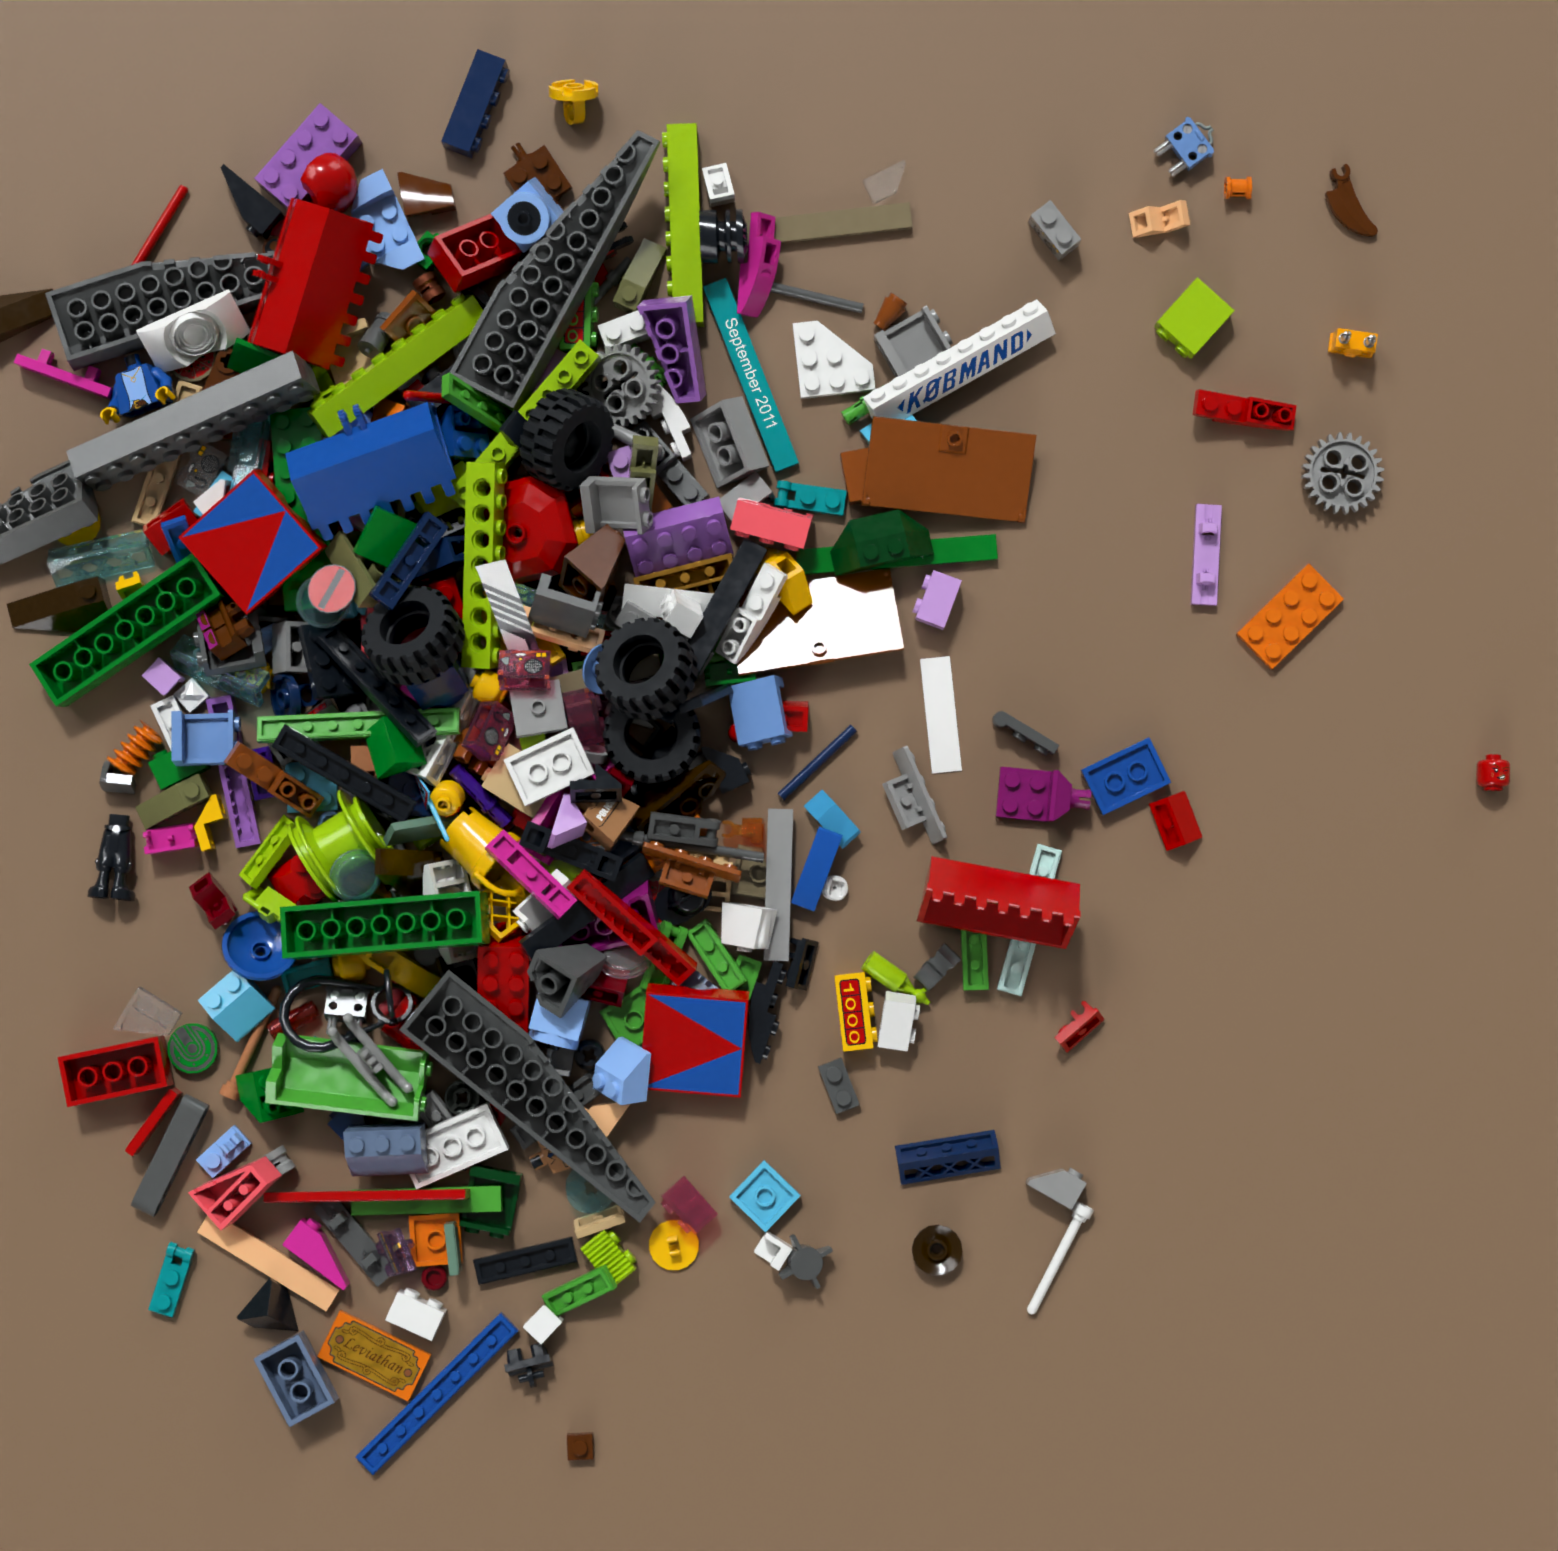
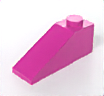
M304 1217L282 1245L342 1290L346 1289L350 1281L325 1232L320 1229L322 1225L313 1218L306 1219Z

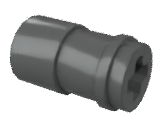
M380 312L374 318L371 327L366 330L358 342V348L365 356L374 358L382 353L388 345L390 337L379 327L391 315L390 313Z

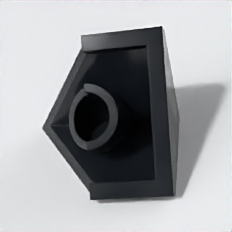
M271 1278L267 1280L237 1316L239 1321L254 1328L299 1331L287 1287Z

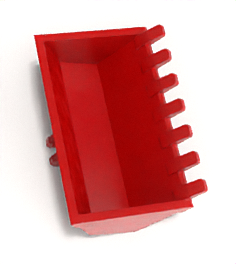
M291 198L273 257L270 258L260 254L257 257V260L261 263L270 264L268 274L258 269L253 270L252 273L253 276L264 279L265 283L247 342L281 355L294 351L307 363L329 370L331 364L343 367L345 358L335 355V348L337 344L346 347L350 346L351 337L340 334L343 323L356 326L358 317L348 314L347 309L349 303L359 306L363 304L364 296L353 293L356 282L364 285L369 284L370 275L359 272L362 261L375 264L377 255L367 252L366 248L368 241L381 244L383 234L373 231L374 224L348 216L327 207Z
M932 856L917 922L1066 949L1081 917V911L1079 910L1080 884Z

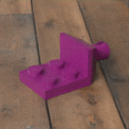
M1000 767L995 817L1053 822L1068 812L1070 808L1089 810L1091 801L1079 800V798H1091V790L1072 788V784L1059 770L1043 771Z

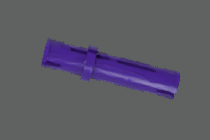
M461 763L449 772L448 775L463 787V790L478 803L481 811L484 814L487 813L500 828H503L511 821L513 817L497 802L499 799L496 796L492 797Z

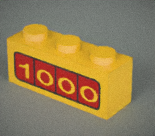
M865 972L834 975L843 1052L874 1048L873 1042H878L876 1027H871L870 1017H875L873 1002H868L867 992H872L870 976L865 977Z

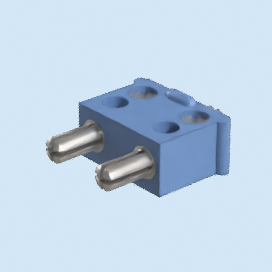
M1186 117L1181 125L1165 136V142L1155 148L1154 153L1159 157L1170 148L1180 159V162L1169 169V173L1174 177L1185 168L1189 171L1207 157L1211 158L1213 156L1214 149L1211 146L1213 144V137L1211 134L1214 130L1210 125L1204 126L1200 122L1194 123L1191 118ZM1197 126H1200V127H1201L1202 129H1204V130H1209V131H1208V138H1209V140H1210L1209 142L1207 141V139L1204 137V135L1201 133V131L1198 129ZM1178 135L1181 139L1175 140L1174 136ZM1192 155V156H1194L1196 159H1195V160H1190V159H1189V156Z

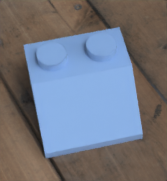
M618 1037L595 1064L592 1079L593 1089L620 1105L647 1101L651 1053L624 1037Z

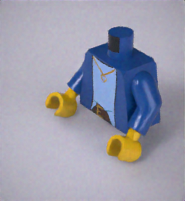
M139 354L126 356L124 360L127 370L115 376L116 383L113 387L109 405L101 411L100 417L108 425L110 419L114 423L120 421L119 413L120 415L133 418L173 403L176 396L172 393V378L159 367L147 363L142 364Z

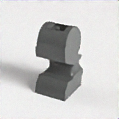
M944 942L937 950L936 955L928 959L913 978L926 987L925 989L929 991L961 958Z

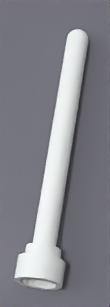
M1077 1201L1071 1215L1073 1219L1027 1307V1312L1031 1315L1037 1312L1082 1222L1085 1223L1087 1219L1090 1220L1094 1212L1092 1208Z

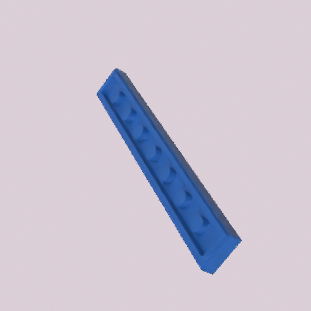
M501 1312L356 1455L358 1461L374 1475L519 1329Z

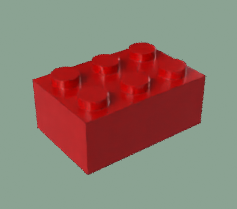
M488 214L435 236L427 254L454 293L511 270L518 263L522 251L514 241L504 234L496 219L491 214Z

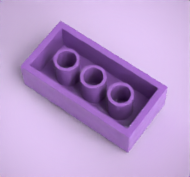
M319 103L254 179L260 187L286 209L291 198L311 202L312 198L303 189L300 180L307 165L314 158L324 153H336L348 160L362 144V141L353 130Z
M719 496L653 513V524L643 535H638L637 529H623L635 577L729 553L734 554Z

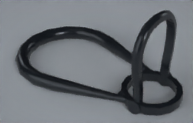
M389 969L384 970L383 986H374L334 976L314 975L298 981L287 991L280 1004L279 1022L283 1034L294 1046L307 1052L326 1053L338 1049L332 1040L324 1043L309 1042L300 1038L292 1029L289 1020L290 1006L295 997L304 989L316 985L374 990L375 993L371 999V1009L378 1022L364 1027L363 1030L366 1033L385 1024L397 1026L405 1021L413 1010V999L411 993L405 987L392 982ZM393 989L403 992L409 1001L406 1012L396 1018L394 1010ZM384 991H386L390 1019L382 1017L376 1010V1000ZM352 1032L342 1036L347 1043L357 1039Z

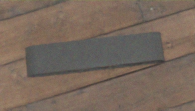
M188 1094L183 1097L131 1203L132 1207L153 1217L156 1216L210 1105Z

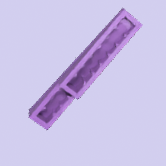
M234 693L206 699L209 714L228 713V710H234L237 714ZM237 732V741L243 744L241 732ZM218 765L236 848L261 844L250 779L228 765Z

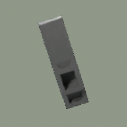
M645 420L632 430L642 436L658 437V442L662 445L663 451L657 458L656 474L683 505L710 498L709 494Z

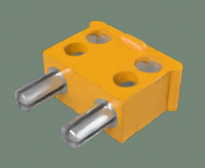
M1337 328L1334 333H1330L1328 352L1344 354V356L1352 358L1356 356L1372 358L1376 351L1378 334Z

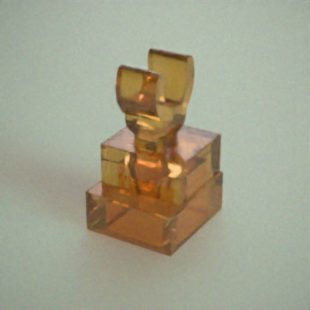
M742 818V825H736L728 820L722 822L732 827L731 833L722 834V837L731 838L734 835H741V837L751 838V843L763 844V818Z

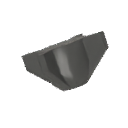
M792 1234L789 1237L793 1249L787 1258V1265L778 1275L783 1280L793 1274L801 1280H810L813 1286L818 1289L821 1286L816 1276L822 1270V1257L830 1254L833 1250L830 1246L815 1249L810 1245H800L797 1237Z

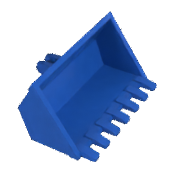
M426 402L371 423H367L359 404L353 405V413L359 422L358 426L352 428L347 413L344 409L337 411L345 432L285 453L291 483L304 508L312 530L318 528L324 541L333 538V533L329 526L331 523L339 521L344 533L347 534L354 530L349 517L360 514L364 525H366L371 515L370 509H373L375 505L394 513L390 502L400 499L405 511H410L415 508L411 494L421 492L426 504L435 502V497L431 487L439 484L442 485L447 497L456 493L451 481L456 479V474L434 403Z

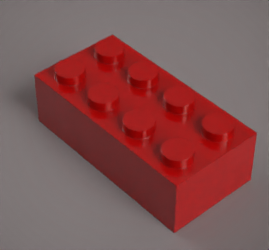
M490 936V944L477 946V993L528 1033L529 975L527 970L529 968V958L518 942L525 936H507L499 943Z
M164 1035L57 1057L67 1107L174 1085Z

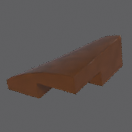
M405 172L397 173L406 218L427 213L435 215L456 210L451 184Z

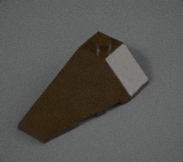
M53 289L0 296V343L53 317L45 294L53 291Z
M99 576L73 582L7 604L12 628L77 632L112 608L106 581Z
M708 760L646 792L635 802V804L640 806L633 819L636 828L647 834L650 812L689 817L700 815L703 811L702 805L706 799L713 796L727 775L726 772Z
M376 848L375 875L384 884L391 885L392 891L399 893L400 897L423 895L424 865L444 861V858L442 857V852Z

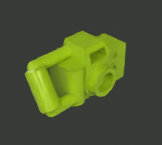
M269 886L265 890L261 887H258L257 890L253 888L243 894V901L257 909L260 918L269 924L276 921L281 923L280 907L297 906Z

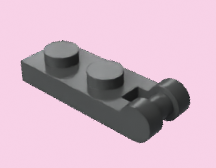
M999 711L992 718V723L995 727L1002 728L1005 726L1013 731L1012 736L1023 743L1026 740L1035 744L1033 749L1044 756H1047L1048 753L1053 755L1059 747V744L1006 712Z
M650 812L647 838L717 847L719 838L716 836L717 830L720 829L721 821L712 818L704 819ZM700 828L707 829L706 836H700Z

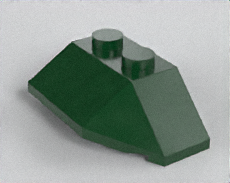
M899 509L849 520L830 551L835 576L934 555L929 530Z

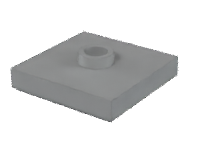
M559 679L509 687L517 738L568 730Z

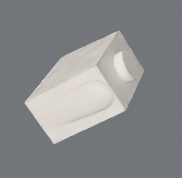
M722 902L721 943L737 946V951L752 952V949H769L777 909L737 902Z

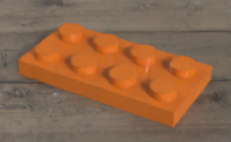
M1308 563L1236 635L1272 670L1344 598Z

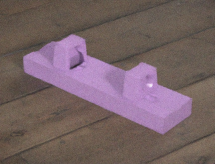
M1195 505L1190 605H1217L1222 505ZM1207 532L1214 533V535H1202V534H1203V533H1207Z

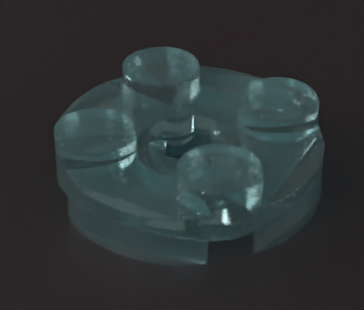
M572 1170L566 1180V1195L569 1203L583 1213H595L606 1209L612 1200L599 1190L596 1193L590 1192L587 1194L585 1192L587 1187L584 1185L587 1180Z

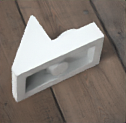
M723 163L702 168L710 207L735 202V194L727 164Z

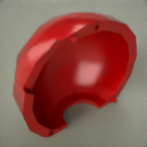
M324 153L314 158L307 165L300 179L303 189L309 193L313 204L327 207L343 213L352 205L358 189L354 168L346 159L336 153Z

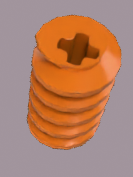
M142 720L140 721L143 728L133 727L137 733L136 736L127 734L130 743L120 742L124 750H113L117 758L107 757L108 761L124 774L135 775L137 772L134 766H143L140 758L146 760L150 758L146 750L155 752L156 747L153 742L157 744L163 743L160 735Z

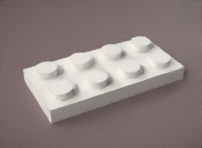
M489 1102L426 1128L428 1173L409 1175L415 1188L419 1189L508 1150L510 1147Z

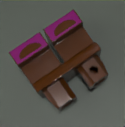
M220 600L216 609L208 613L202 610L195 614L210 651L221 661L247 646L245 638L255 632L252 623L246 617L237 621L245 613L235 601L226 605Z

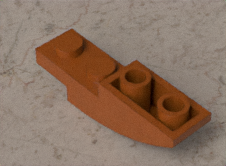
M239 741L224 760L226 765L266 789L270 794L308 818L313 816L324 800V797Z

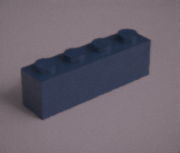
M477 49L441 140L444 148L469 158L473 157L474 152L478 153L482 144V138H480L483 129L487 130L491 122L492 116L489 115L492 106L496 107L500 99L501 93L498 91L501 83L505 84L509 76L510 69H507L506 59Z

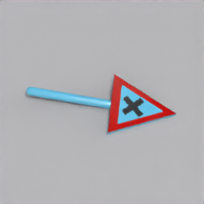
M415 776L425 808L429 810L430 807L444 840L448 842L450 838L433 801L430 799V791L422 779Z

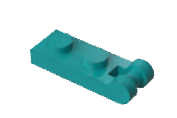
M777 481L776 489L779 490L778 497L774 500L775 507L843 516L847 490ZM788 491L796 492L795 501L787 499Z
M169 1243L148 1310L169 1317L175 1316L195 1249L190 1247L184 1249L178 1247L177 1243ZM175 1256L182 1258L181 1265L173 1262Z

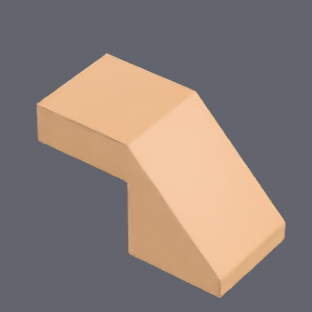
M1179 200L1162 207L1147 206L1129 213L1132 236L1134 238L1168 233L1190 225L1187 202L1185 200Z

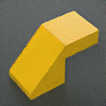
M219 794L210 796L194 826L201 851L204 852L216 849L209 825L228 819L221 795Z

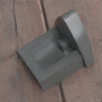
M109 761L103 763L99 784L104 792L135 794L137 784L132 775L113 774V764Z

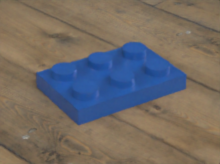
M1150 737L1080 770L1102 815L1171 783Z

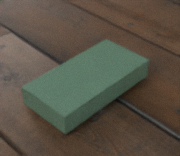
M449 1221L444 1224L449 1276L460 1274L462 1264L457 1222Z

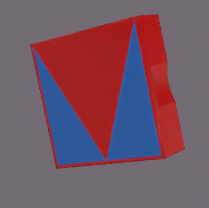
M261 469L251 471L178 537L246 615L256 611L281 588L289 577L302 570L328 547L318 534L311 529L310 525L292 510L283 494Z
M648 983L642 1048L651 1053L648 1090L741 1098L750 991L715 988L698 990L686 986L678 987L677 985Z

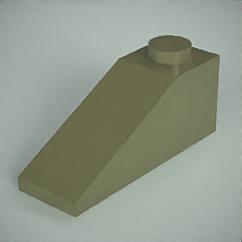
M645 238L643 239L613 299L615 308L627 313L638 310L637 306L645 300L666 253V247Z
M196 774L173 785L135 808L145 829L148 830L208 801L210 796L214 794L205 775Z

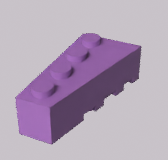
M692 295L643 300L637 308L644 319L646 331L652 339L656 349L655 353L658 360L661 361L665 371L664 375L676 404L701 401L706 395Z

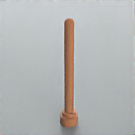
M279 985L273 986L268 996L269 1001L274 1007L282 992V988ZM271 1014L253 1029L231 1080H227L226 1084L223 1083L219 1094L238 1101L240 1096L235 1076L245 1073Z

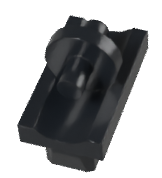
M544 1343L531 1345L532 1358L525 1360L520 1348L508 1350V1364L504 1365L505 1372L510 1377L519 1375L520 1383L529 1381L531 1388L537 1387L536 1379L545 1377L544 1371L540 1369L554 1366L553 1358L548 1354Z

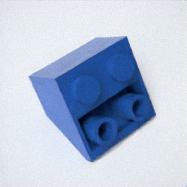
M449 405L440 419V424L451 461L457 463L462 460L464 463L475 462L490 444L489 427L455 405Z

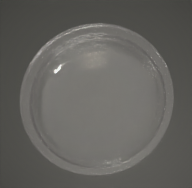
M629 945L600 951L607 956L602 971L613 978H635L643 974L651 964V961L646 956L638 955Z

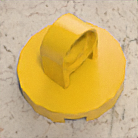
M575 79L551 83L552 86L549 85V97L563 101V112L566 122L569 125L583 123L585 120V100L598 97V84L594 81L584 80L583 85L575 83Z

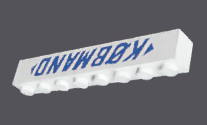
M1037 299L1027 303L1019 310L1004 316L1001 320L981 329L980 332L971 337L961 340L955 346L940 352L932 359L917 365L909 372L894 378L891 382L880 388L874 389L863 397L871 418L877 416L904 420L1053 336L1056 333L1048 310Z

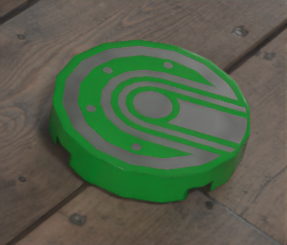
M198 1023L185 1024L177 1028L169 1039L168 1056L171 1063L180 1071L200 1073L209 1069L217 1059L218 1039L215 1033L205 1025Z

